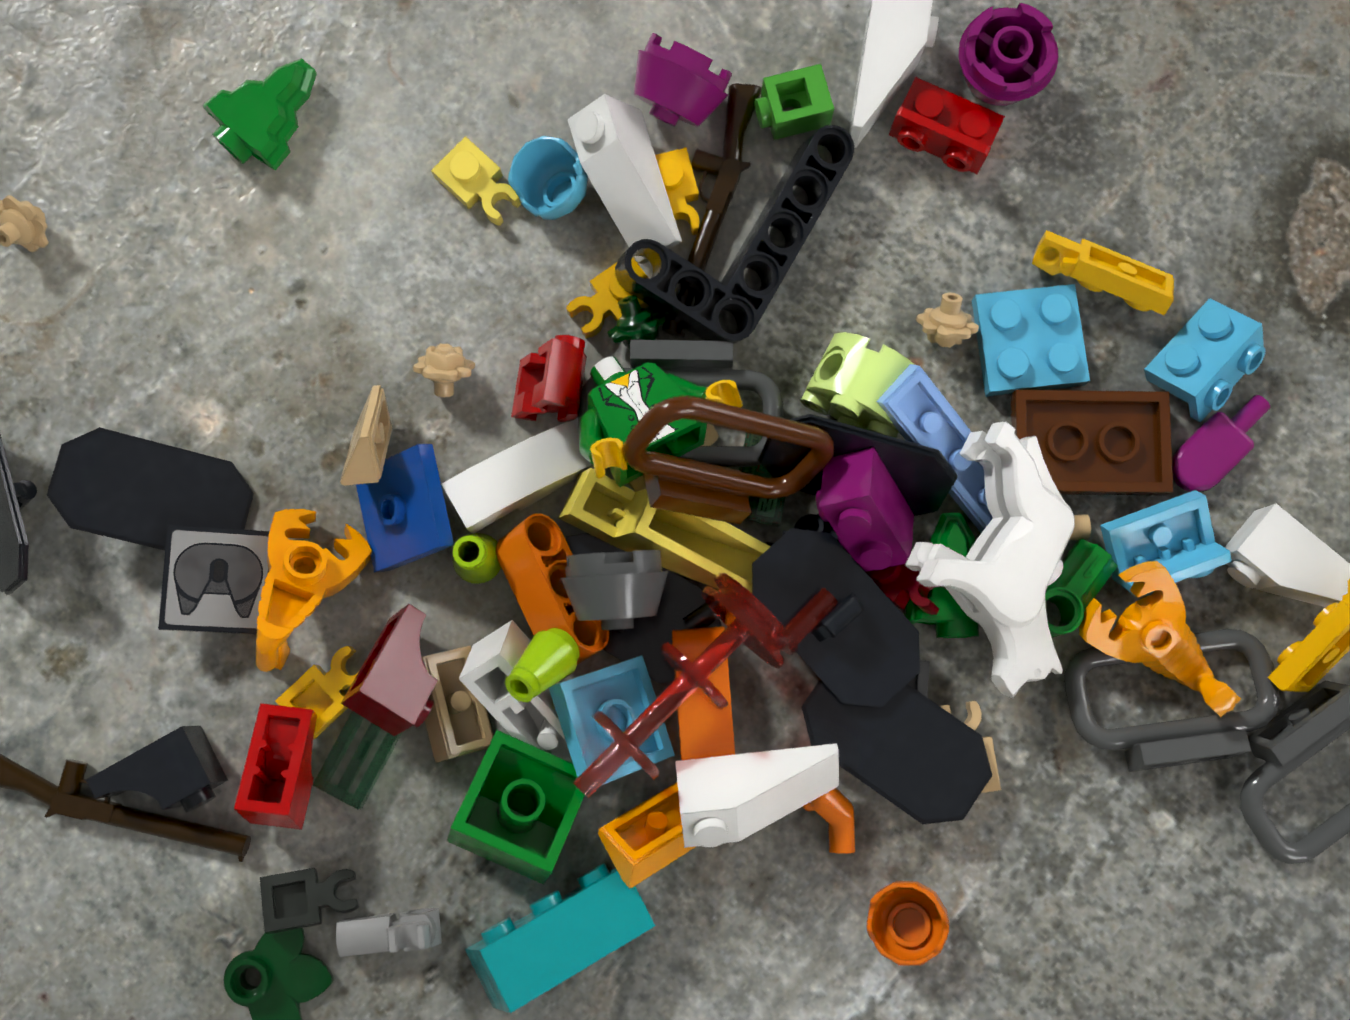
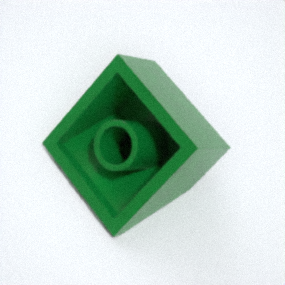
M496 730L450 827L447 842L544 885L554 869L587 790H581L572 763Z

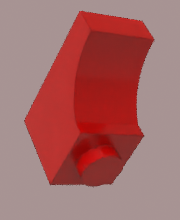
M260 703L234 810L250 824L303 829L314 781L311 758L317 714L313 709Z

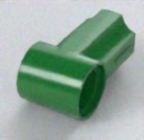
M1083 538L1076 541L1062 560L1063 570L1058 579L1046 588L1045 602L1050 601L1054 603L1061 613V620L1058 626L1048 622L1052 638L1073 632L1081 625L1086 607L1118 567L1113 561L1111 554L1098 544L1090 543Z

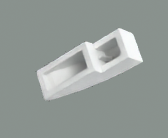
M578 418L509 447L443 482L441 485L465 527L474 534L517 508L519 511H522L577 479L579 473L589 468L594 469V466L580 454Z

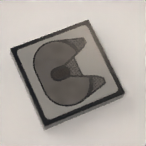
M167 524L158 630L257 635L258 605L261 600L262 587L265 585V578L269 573L267 564L269 531Z

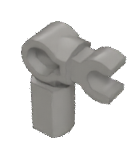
M422 908L402 912L399 914V919L396 918L395 913L342 919L336 924V944L339 957L387 951L392 953L403 949L405 952L423 950L442 943L439 908Z

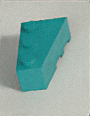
M604 863L578 877L577 881L580 887L563 896H561L559 890H556L529 906L532 913L514 923L509 917L482 932L483 940L466 948L465 951L493 1008L512 1013L655 927L636 887L634 886L629 889L621 879L617 869L608 870Z

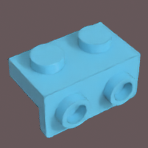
M1209 298L1145 367L1146 380L1187 402L1190 417L1201 422L1211 410H1219L1229 399L1233 386L1244 374H1252L1263 361L1266 350L1263 343L1262 323Z
M1196 490L1100 525L1106 551L1112 555L1113 561L1118 566L1112 573V578L1128 591L1134 582H1125L1118 575L1129 567L1146 561H1158L1168 570L1175 583L1187 578L1207 576L1215 568L1232 561L1230 550L1215 542L1206 495ZM1152 591V592H1150V593H1148V594H1145V595H1143V596H1149V595H1151L1154 591Z

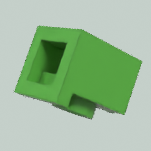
M821 64L763 78L761 98L755 99V110L760 128L770 127L773 140L831 125L834 106ZM787 107L795 108L794 110L783 112V109Z

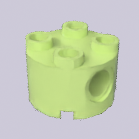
M846 332L834 334L800 402L816 413L831 415L838 422L897 438L899 431L876 401L904 370L914 363L884 344L880 352L867 349L870 338Z

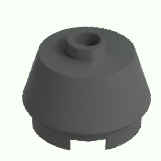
M661 550L603 552L566 556V578H561V581L578 621L601 620L602 630L634 628V618L657 615L668 571H662Z

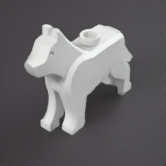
M1004 421L992 423L987 434L984 431L971 432L960 452V455L966 460L979 462L983 466L985 497L988 510L993 519L977 538L966 557L942 544L916 542L905 566L912 571H920L916 580L925 587L945 586L966 615L982 626L991 643L994 657L991 680L1003 695L1014 698L1025 682L1045 679L1050 672L1062 674V665L1048 626L1045 592L1047 586L1054 583L1063 570V562L1060 558L1072 535L1075 518L1072 509L1065 503L1050 476L1037 437L1032 436L1019 439L1014 433L1015 428Z

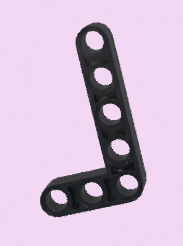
M826 125L816 131L798 148L721 282L661 243L652 239H641L634 242L617 261L615 274L619 285L655 310L666 314V317L674 320L704 341H733V344L749 337L849 166L854 155V142L851 135L840 126ZM817 145H822L830 151L832 163L825 162L819 156ZM793 186H799L806 191L809 201L808 205H803L795 199ZM769 227H775L782 232L785 238L784 248L777 247L771 242L768 233ZM633 256H642L651 263L653 267L652 278L644 279L634 272L631 263ZM745 268H750L759 275L761 279L759 291L753 290L746 285L744 280ZM677 283H684L692 288L695 294L694 306L683 305L677 299L675 293ZM721 310H726L735 317L737 328L734 334L727 333L721 328L719 324V313Z

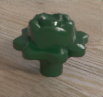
M636 295L627 296L618 302L622 316L617 321V325L607 332L609 338H612L614 343L623 342L630 349V340H656L659 337L658 327L667 320L666 314L657 310L641 308Z

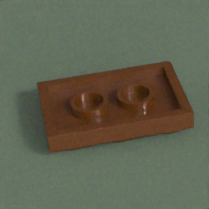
M1015 390L1011 394L1012 427L1015 428L1014 433L1019 439L1032 436L1037 437L1044 462L1060 494L1167 496L1173 493L1169 392Z

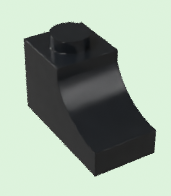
M181 726L86 779L95 799L117 796L126 791H137L158 800L162 810L183 806L185 812L192 811L213 800L216 796L212 789L228 781L201 726Z

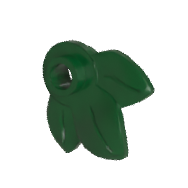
M303 928L271 934L265 933L258 941L254 950H248L237 955L228 964L224 973L226 993L238 1005L249 1008L252 1020H302L300 1003L308 1002L319 996L333 983V975L322 960L313 955L301 953L305 938ZM248 968H255L259 971L261 975L259 986H252L247 982L245 975Z

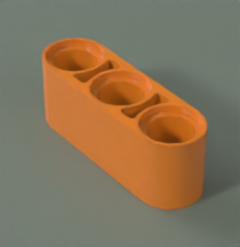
M541 513L530 515L499 539L496 545L497 559L533 635L551 628L564 630L574 638L579 647L578 665L606 647L609 640V630H602L601 620H577L561 581V578H566V556L573 555L561 529L553 519Z
M724 626L672 630L681 760L735 755L727 643Z

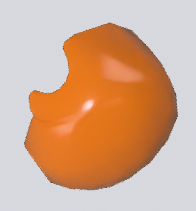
M896 881L881 888L870 900L867 932L877 950L885 958L899 966L923 965L937 956L946 943L949 934L948 911L934 890L918 881Z

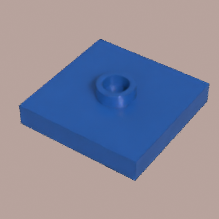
M417 444L385 459L379 482L356 484L367 541L372 550L371 560L374 573L393 570L454 546L432 444Z

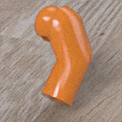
M837 788L802 806L806 811H816L819 816L828 822L830 853H855L854 808L850 800Z

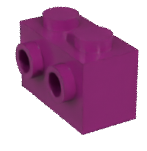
M872 447L832 457L823 469L821 490L816 493V506L821 519L830 523L838 535L839 543L865 572L906 564L912 552L914 514L875 448Z

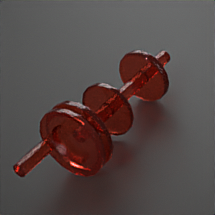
M719 573L714 578L719 589L716 590L711 586H706L701 591V594L709 607L727 628L693 662L669 642H665L661 647V653L680 675L624 731L604 712L597 711L592 715L614 741L573 783L587 798H590L630 756L655 780L659 776L660 771L639 747L696 690L713 707L723 710L727 707L728 702L710 682L708 677L742 643L773 668L779 669L784 664V658L780 652L783 651L788 655H793L798 650L797 644L838 604L836 598L828 590L822 588L784 627L749 590L726 573Z

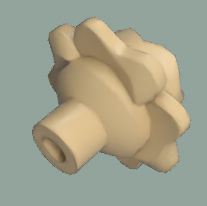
M11 195L0 200V245L9 247L12 244H18L30 252H35L39 247L45 248L49 242L45 235L47 224L44 212L40 208L33 206L29 201L19 202Z
M945 293L942 295L939 307L934 309L927 308L924 313L917 315L916 321L923 326L922 331L927 333V339L931 343H938L941 347L950 348L953 345L962 344L963 339H969L971 334L978 332L979 325L972 321L970 314L964 313L961 310L963 298L960 295Z
M443 343L436 347L429 346L426 349V355L418 357V363L413 365L414 372L434 382V395L438 397L453 396L454 382L461 378L470 377L471 370L475 368V362L465 359L460 346L452 347L450 344Z

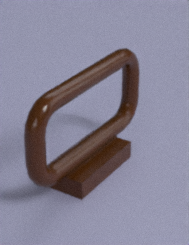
M678 396L655 404L644 414L627 436L623 444L625 461L634 470L643 473L650 507L741 524L752 513L748 501L749 495L759 498L776 499L787 497L800 491L827 466L834 454V442L828 432L816 426L699 397ZM691 419L809 447L812 450L788 474L776 478H767L723 466L654 451L649 452L646 451V448L667 424L675 420Z

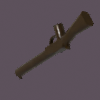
M739 83L729 85L723 157L697 149L692 160V168L704 172L699 185V195L707 206L687 261L705 271L728 206L735 193L741 172L751 167V162H742L745 131L755 109V99L761 95L762 88L758 85ZM707 174L717 177L709 199L702 193V186ZM678 283L675 291L677 299L683 305L691 306L695 297L692 288L684 283ZM667 317V320L663 323L662 330L673 336L685 337V333L682 331L683 327Z
M0 754V788L23 792L50 807L44 816L46 818L59 814L79 820H91L236 855L239 862H243L251 842V837L248 835L122 806L121 803L110 801V797L95 799L92 796L79 794L82 783L87 784L84 779L88 765L86 762L66 759L59 786Z

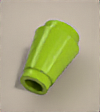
M474 533L461 537L456 541L453 547L452 563L459 577L469 583L480 584L490 581L499 573L501 566L496 555V545L498 542L493 537L484 533ZM477 545L479 547L477 559L472 562H465L464 558L466 554H469L468 550L472 546Z
M551 628L547 631L536 633L511 671V674L505 680V685L510 695L520 702H530L534 697L571 675L577 667V660L580 655L579 647L574 638L558 628Z

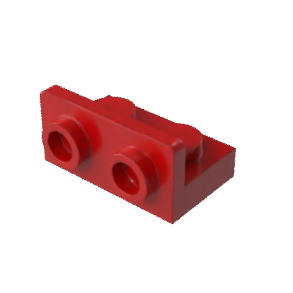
M915 77L902 106L899 107L895 115L889 135L896 138L906 149L915 152L925 151L941 158L943 163L953 170L960 172L970 171L978 174L991 150L993 141L1005 116Z

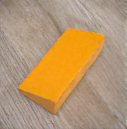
M678 782L598 829V835L621 879L629 889L695 848L684 847Z

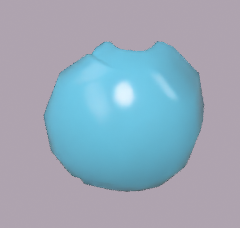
M543 135L526 142L513 157L508 174V182L526 210L536 217L540 216L544 220H555L573 212L586 197L588 176L580 164L577 152L561 138Z

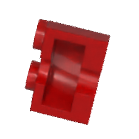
M557 335L538 348V353L531 352L520 360L511 414L512 418L536 421L537 414L547 412L558 413L557 420L559 422L576 419L579 411L587 359L584 353L585 341L571 335Z

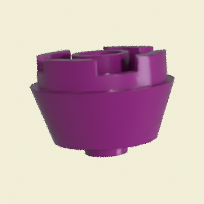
M1019 3L1017 8L1003 7L993 9V7H990L976 17L965 29L959 44L960 66L966 84L974 96L990 105L1006 106L1041 92L1052 80L1058 65V47L1051 32L1053 29L1051 21L1041 11L1024 3Z
M652 33L644 51L638 50L634 95L651 105L650 115L675 127L679 119L699 127L727 98L728 94L725 90L732 77V73L722 68L718 76L709 70L713 61L709 57L675 40L671 49L668 50L660 46L662 37Z

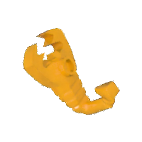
M284 509L274 513L268 537L267 564L269 573L265 578V585L262 587L261 600L258 605L256 666L259 670L263 672L271 671L274 668L282 670L290 654V648L286 639L293 630L299 627L315 611V608L320 605L322 599L335 595L349 585L371 560L372 550L369 543L356 529L345 523L344 531L347 539H334L333 548L345 558V560H341L335 557L326 547L323 549L314 542L288 539H309L310 528L306 524L316 522V511Z
M1158 561L1143 562L1129 567L1118 575L1125 582H1134L1129 591L1137 598L1152 591L1154 592L1129 605L1121 614L1114 630L1111 632L1110 630L1117 615L1111 609L1101 613L1102 605L1095 598L1092 599L1085 609L1084 618L1079 626V635L1086 643L1114 658L1131 663H1143L1152 671L1162 674L1168 679L1176 680L1178 683L1194 691H1198L1203 696L1205 703L1220 717L1232 711L1235 704L1241 700L1226 683L1217 681L1214 678L1213 672L1202 654L1201 647L1197 643L1194 633L1186 624V610L1180 591L1168 570Z

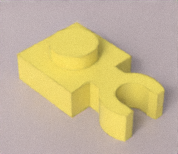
M466 136L431 170L434 178L468 209L480 200L486 217L495 225L500 226L504 222L501 214L494 209L496 202L505 199L510 201L516 208L521 205L518 195L510 185L505 183L496 184L503 176L501 168Z

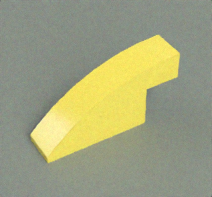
M593 468L579 473L558 517L570 525L626 552L661 550L663 568L719 590L728 591L734 595H742L749 600H752V563L771 547L724 521L652 508L649 504L646 488L637 492L624 485L619 488L615 480L606 475L600 479L596 478Z

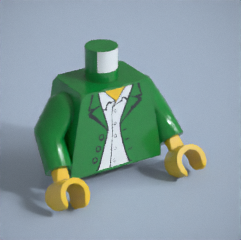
M615 357L604 358L595 364L590 372L597 387L588 393V411L583 414L580 420L579 451L581 456L594 466L596 478L605 477V469L610 468L614 480L620 488L643 476L642 472L634 470L625 461L623 444L629 433L649 409L661 401L678 396L699 397L741 408L743 403L737 385L732 380H721L711 384L709 387L699 386L671 373L666 374L655 363L649 362L626 372ZM691 419L675 420L667 424L646 448V451L680 457L704 444L707 423Z

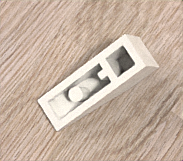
M871 0L849 134L852 137L855 148L918 66L924 47L933 48L939 17L931 16L933 0Z
M603 94L567 119L580 164L628 247L641 239H652L671 249L680 244L682 240L642 111L607 94ZM634 256L640 264L644 265L649 262L642 256Z
M1276 503L1255 510L1225 546L1226 549L1230 550L1232 559L1227 564L1229 566L1227 571L1233 579L1245 587L1256 588L1260 591L1322 607H1327L1332 603H1339L1342 600V596L1348 593L1350 564Z
M511 620L473 644L459 680L512 737L573 764L549 688L526 703L513 698L506 688V678L511 674V671L531 641L517 624Z
M837 743L675 761L684 847H716L723 843L739 842L838 787L839 750Z

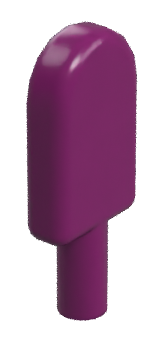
M1254 395L1231 419L1223 412L1214 413L1172 456V474L1175 483L1189 492L1194 490L1204 492L1216 486L1253 449L1254 442L1246 432L1271 408L1269 402L1260 395Z

